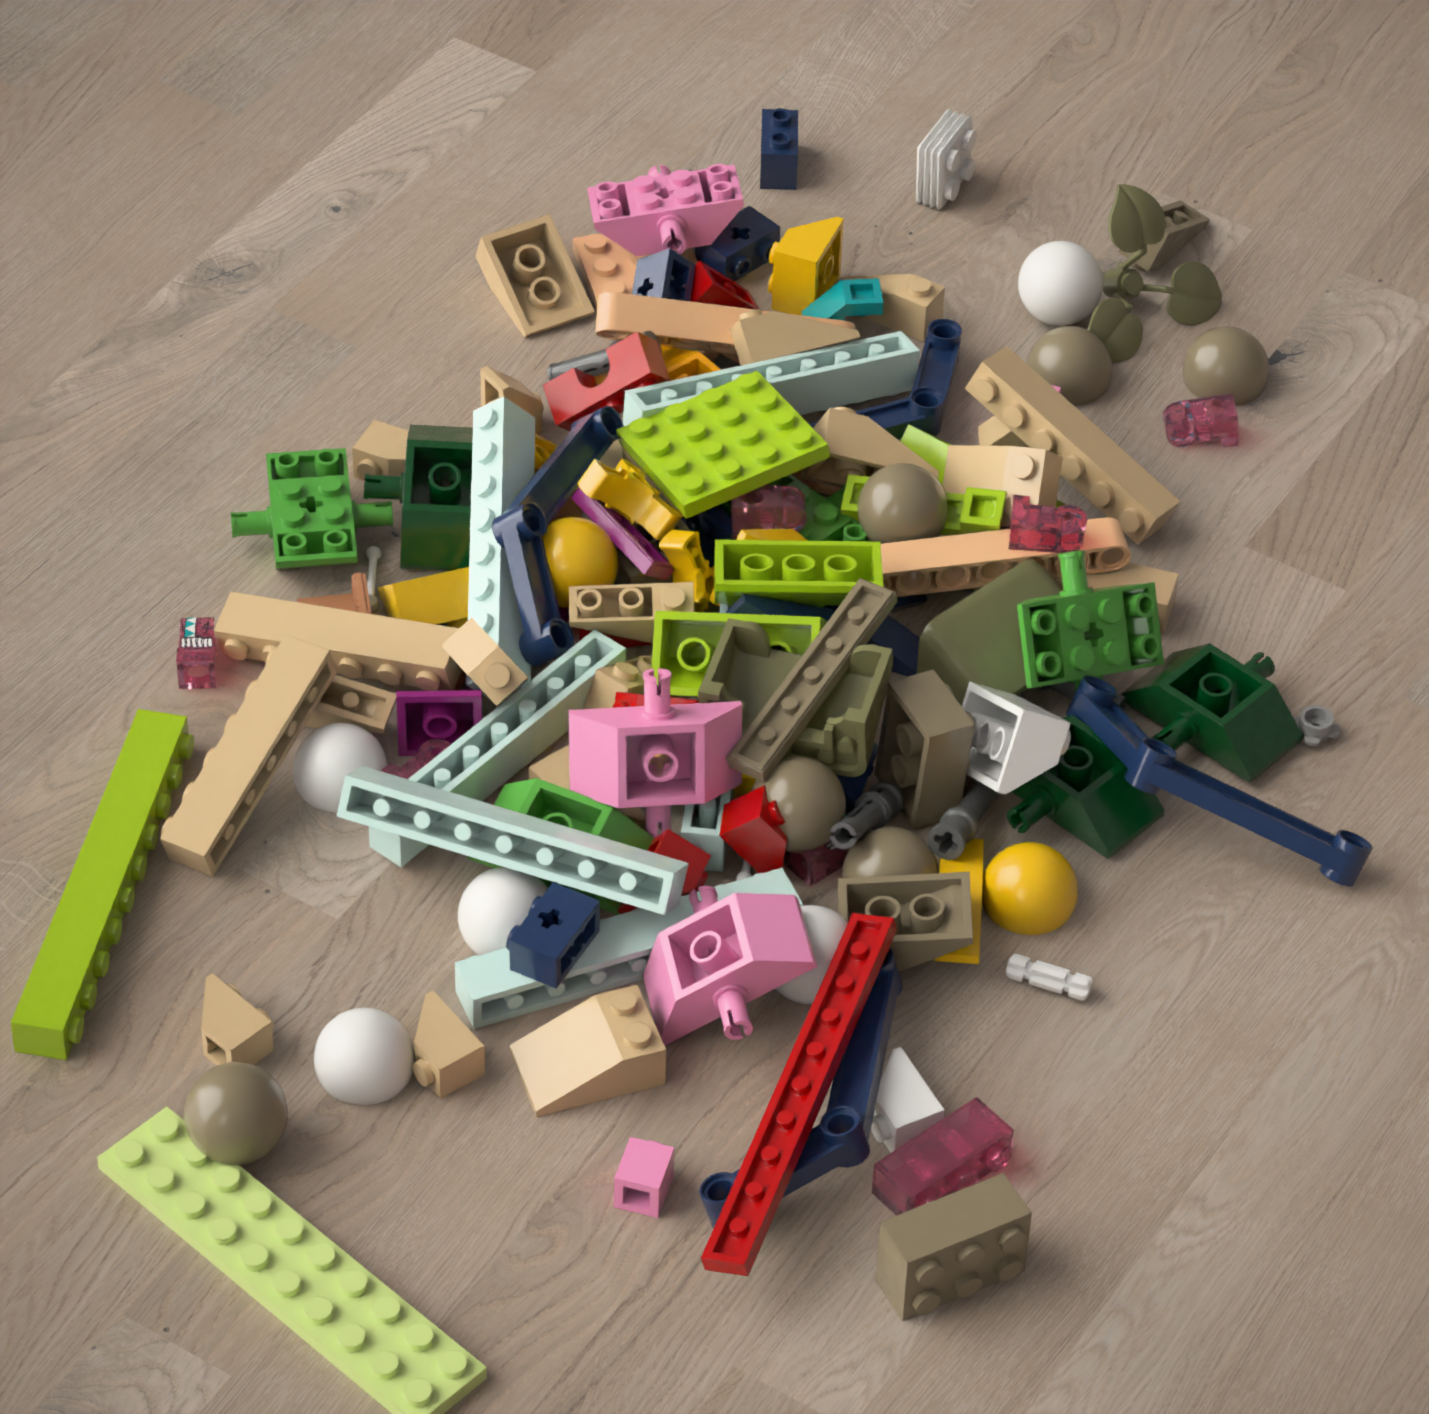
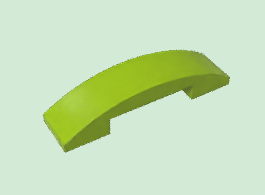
M848 475L841 505L842 514L858 519V498L864 484L870 477ZM966 487L965 494L945 492L948 500V517L940 535H960L1000 530L1007 498L1006 491Z

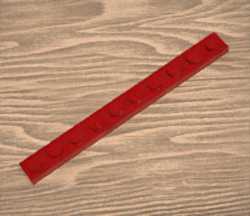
M852 913L703 1251L701 1261L705 1270L749 1276L896 934L897 927L894 918Z

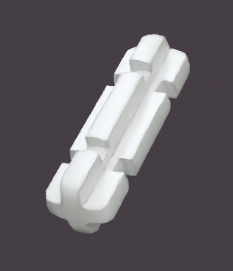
M1013 954L1008 961L1006 976L1010 979L1020 982L1026 979L1029 985L1061 995L1063 992H1068V997L1081 1001L1086 1000L1091 992L1093 979L1090 976L1078 972L1075 975H1071L1068 969L1036 960V963L1030 962L1031 958L1020 954Z

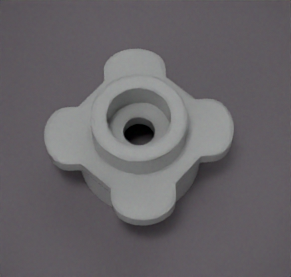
M1317 705L1308 706L1302 710L1300 717H1294L1303 734L1304 743L1309 746H1318L1325 739L1337 738L1340 735L1341 729L1339 725L1333 724L1334 716L1325 707Z

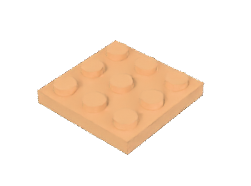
M591 234L573 238V251L596 311L598 295L601 293L618 292L632 294L637 260L649 255L635 256L603 234ZM687 248L681 254V256L695 265L698 263L692 248Z

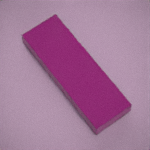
M579 487L571 497L574 502L607 532L615 545L644 575L666 581L674 571L673 566L628 519L615 510L606 508L604 502L591 499Z

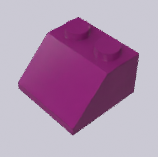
M482 690L396 691L399 756H424L433 751L438 756L483 719Z

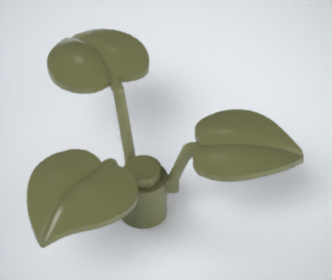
M1126 184L1117 185L1115 200L1109 215L1108 229L1111 241L1117 248L1124 252L1136 253L1125 262H1119L1117 268L1110 269L1103 275V292L1109 298L1098 304L1088 326V330L1097 335L1106 345L1112 362L1129 359L1138 351L1142 342L1143 328L1141 321L1137 316L1130 314L1133 306L1126 299L1137 297L1141 291L1170 294L1167 301L1169 316L1175 321L1187 325L1200 324L1209 320L1217 313L1222 303V293L1216 277L1206 265L1200 262L1190 261L1179 265L1171 277L1172 287L1144 284L1140 273L1135 269H1129L1133 263L1147 253V244H1156L1162 240L1165 233L1166 220L1162 207L1154 197L1138 187Z

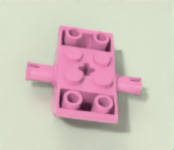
M714 164L707 169L696 171L677 170L672 173L667 166L660 165L661 173H658L657 167L653 166L649 170L648 176H639L633 181L621 183L602 182L595 187L587 188L594 229L635 256L655 254L669 248L673 251L677 250V253L681 255L687 248L711 245L744 206L735 164Z
M658 668V685L657 678L654 677V669L646 670L643 673L644 706L569 710L570 790L616 808L645 807L644 830L654 838L658 836V822L661 833L666 829L672 831L671 805L705 804L742 784V773L729 768L726 760L728 754L742 737L741 701L670 705L671 672L662 668Z
M706 885L698 887L702 901H699L696 890L691 891L689 901L694 915L658 933L643 972L654 1023L664 1046L719 1017L722 1019L723 1031L728 1039H743L740 1025H743L744 1033L747 1036L753 1031L746 1003L817 967L800 903L795 895L734 893L718 901L716 889Z

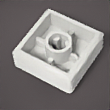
M948 109L917 147V204L921 202L924 206L929 204L930 208L936 206L938 211L943 208L948 200L954 201L963 180L969 181L972 178L976 162L971 159V150L977 139V131L972 129L971 115L965 117L964 113L959 115L957 111L952 113L951 109Z

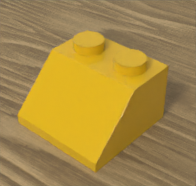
M833 217L789 228L780 242H774L769 255V263L773 264V273L768 283V293L772 294V310L802 315V310L837 284L841 277L844 218Z
M469 567L378 587L379 596L388 617L430 624L446 622L448 627L455 628L462 627L468 621Z

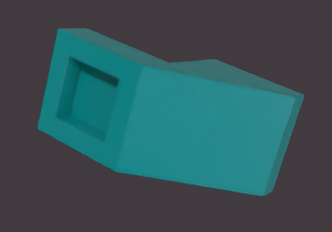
M879 278L840 280L802 310V315L845 321V316L883 315V297Z

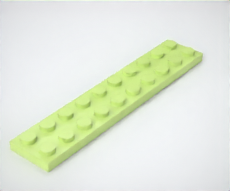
M167 1106L97 1157L98 1167L104 1174L390 1413L444 1414L487 1379V1367L241 1166L221 1164L201 1153L190 1140L185 1127V1121Z

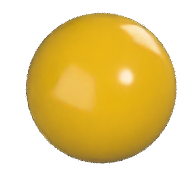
M565 517L547 525V531L542 538L559 607L569 609V586L614 584L618 573V553L614 542L601 526L579 517Z
M1022 842L1011 845L1000 851L990 861L983 874L982 903L984 909L996 924L1008 931L1024 935H1040L1052 932L1063 926L1070 919L1076 907L1078 883L1075 872L1068 860L1060 852L1048 845L1036 842Z

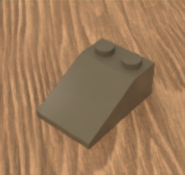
M970 872L838 878L839 914L847 922H849L852 913L894 918L897 931L890 948L893 951L899 972L973 944Z

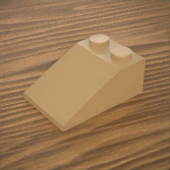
M550 214L481 237L475 255L490 289L524 338L594 315L595 311Z
M848 407L829 408L813 427L828 444L830 457L802 469L801 476L802 479L841 488L846 484L848 475L871 477L881 468L896 463H909L923 467L937 479L939 471L868 416L856 414L855 410Z
M949 445L943 488L945 492L965 494L966 487L1006 491L1007 498L1000 530L1036 526L1041 522L1038 521V518H1040V507L1055 509L1063 457L1047 449Z
M638 985L596 994L509 1045L510 1054L536 1117L665 1085L666 1048Z

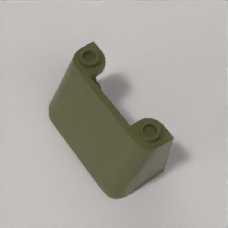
M1027 559L936 616L927 624L919 640L916 674L934 669L943 683L950 686L955 699L961 706L969 682L1017 696L1029 688L1026 685L1017 604L1027 599L1060 594L1059 591H1062V589L1049 572L1035 560Z
M728 618L699 688V703L741 701L743 736L802 655L771 649L769 636L760 625L754 622ZM874 644L857 646L852 652L850 667L783 758L793 756L809 757L825 764L835 775L846 777L862 775L868 766L893 666V649Z

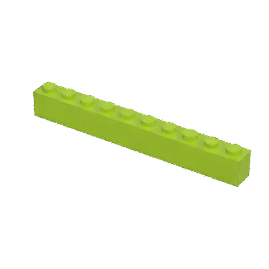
M144 709L137 710L10 1022L14 1052L67 1060L73 1043L78 1044L80 1042L84 1029V1014L86 1010H92L95 1005L97 981L99 977H105L107 974L111 945H117L120 941L122 917L124 912L130 913L132 910L135 884L137 881H143L146 873L147 853L149 850H155L159 837L158 825L161 819L166 820L169 815L171 792L173 789L180 787L183 774L182 764L184 759H190L193 753L194 735L188 732L187 716Z

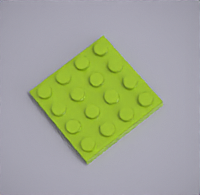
M758 371L740 375L731 382L716 388L707 389L700 395L681 403L669 405L661 412L647 418L636 419L629 425L616 430L618 437L620 436L618 441L686 519L830 457L826 441Z

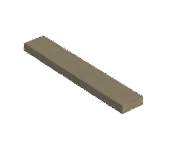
M861 578L857 581L728 754L726 760L729 768L762 782L767 780L772 770L778 765L850 667V658L853 650L857 646L868 643L898 602L896 592Z

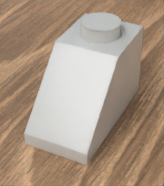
M901 1047L893 1049L881 1078L871 1125V1131L875 1139L879 1143L884 1142L893 1157L942 1139L944 1108Z

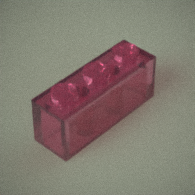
M976 1097L876 1162L873 1170L872 1194L897 1216L972 1186L990 1172H998L1007 1165L1012 1156L1014 1130Z

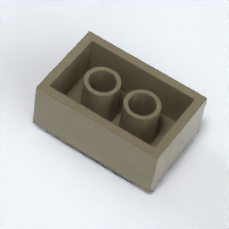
M934 669L888 683L874 772L879 781H888L900 788L904 797V805L901 812L914 829L940 822L946 810L951 807H957L961 803L962 797L965 794L964 784L967 767L970 765L972 738L976 732L972 715L962 708L955 699L950 686L943 683Z
M1002 1173L880 1222L875 1281L901 1320L904 1321L916 1315L929 1314L938 1306L955 1299L968 1298L980 1289L999 1281L1006 1282L1012 1280L1025 1271L1032 1212L1006 1175Z

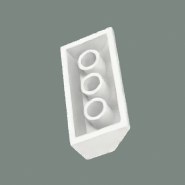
M969 682L962 708L972 715L976 732L972 738L970 765L967 767V775L994 791L1006 795L1058 764L1060 755L1066 752L1070 743V722L1015 694Z

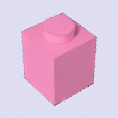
M630 1137L614 1178V1208L656 1218L659 1217L674 1177V1147L663 1145L657 1141H646Z

